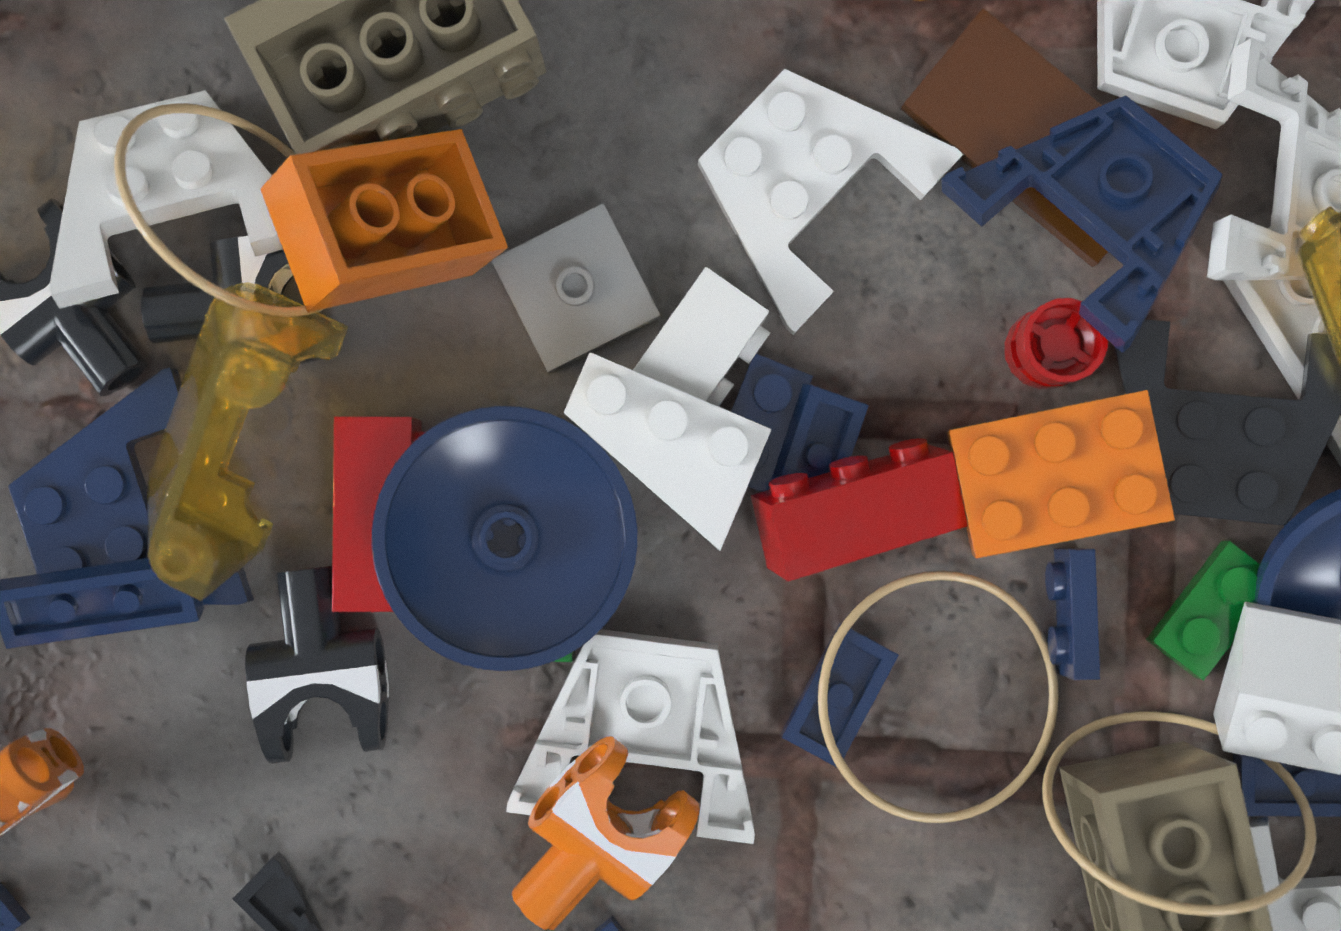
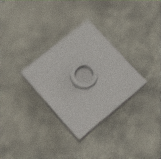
M604 203L492 260L549 374L588 355L589 352L592 353L661 318Z

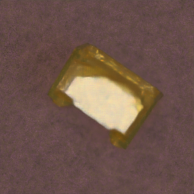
M250 282L235 284L223 289L236 296L265 305L279 307L304 306L268 288ZM216 297L213 298L207 310L148 479V556L151 568L160 580L170 587L202 601L264 550L273 523L263 518L259 520L251 509L249 495L252 493L255 482L227 470L248 410L250 408L263 407L279 397L287 384L289 376L298 370L300 362L316 357L331 360L338 356L349 326L319 312L298 317L276 316L247 311Z

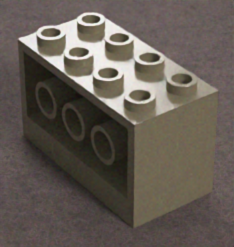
M258 0L224 18L295 155L426 135L447 124L450 128H458L478 118L483 112L481 106L504 95L506 99H514L529 92L539 83L537 77L547 72L537 35L518 0Z
M1181 741L1059 767L1076 847L1091 862L1113 878L1156 897L1199 905L1237 903L1265 894L1236 764ZM1081 867L1095 931H1273L1268 905L1243 913L1221 916H1199L1166 911L1124 896L1093 877Z

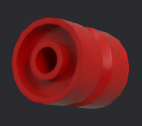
M1055 298L1024 314L1011 326L1004 343L1005 360L1011 373L1023 384L1036 389H1055L1091 375L1103 362L1108 349V340L1079 315L1082 301L1074 298Z

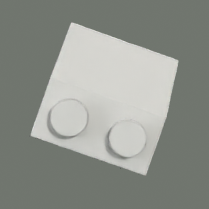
M1244 602L1213 713L1223 751L1341 775V620Z

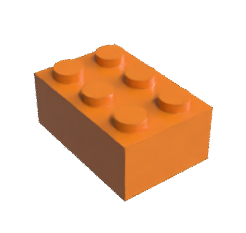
M462 129L290 155L260 188L307 313L472 276L508 248Z
M1148 390L947 431L950 451L954 454L968 523L966 529L971 553L976 559L1175 520Z

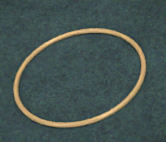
M173 103L156 106L138 114L127 124L119 137L114 155V169L118 189L127 212L138 230L172 268L205 292L250 312L277 317H298L321 311L317 310L307 313L305 305L279 307L253 302L221 289L194 272L162 243L147 224L133 199L125 169L127 146L136 130L153 118L174 113L198 114L231 123L269 143L287 158L290 155H295L292 149L272 134L241 117L216 108L197 104Z
M928 571L908 575L880 587L860 602L842 622L827 649L818 688V711L822 734L828 751L843 777L860 795L878 808L907 820L926 823L955 822L972 818L987 812L1012 796L1032 775L1047 750L1055 728L1059 700L1056 666L1050 661L1048 642L1032 615L1019 601L999 586L970 574L953 571ZM936 580L957 581L982 588L994 594L1016 611L1027 624L1041 649L1046 665L1049 684L1048 713L1041 739L1033 756L1021 773L1006 788L992 798L968 809L948 813H923L896 806L882 799L861 783L849 769L835 743L830 726L827 699L828 684L836 653L844 637L856 620L871 605L889 593L911 584Z
M1139 711L1121 713L1104 717L1082 726L1062 741L1052 754L1044 773L1042 793L1046 816L1053 832L1065 850L1082 868L1111 889L1126 897L1152 907L1181 914L1199 916L1238 914L1258 909L1280 899L1299 883L1310 867L1315 852L1316 826L1308 800L1294 778L1279 762L1265 759L1261 760L1283 780L1298 803L1305 826V844L1300 861L1289 877L1276 888L1258 897L1237 903L1220 905L1181 903L1156 897L1132 888L1101 870L1068 837L1055 811L1052 787L1060 760L1077 741L1099 729L1135 721L1172 722L1203 729L1218 735L1217 727L1214 723L1191 716L1167 712Z

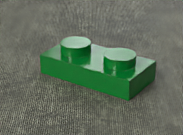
M1221 541L1146 640L1194 678L1204 681L1233 643L1244 602L1253 603L1255 600L1257 573L1260 564L1231 541Z

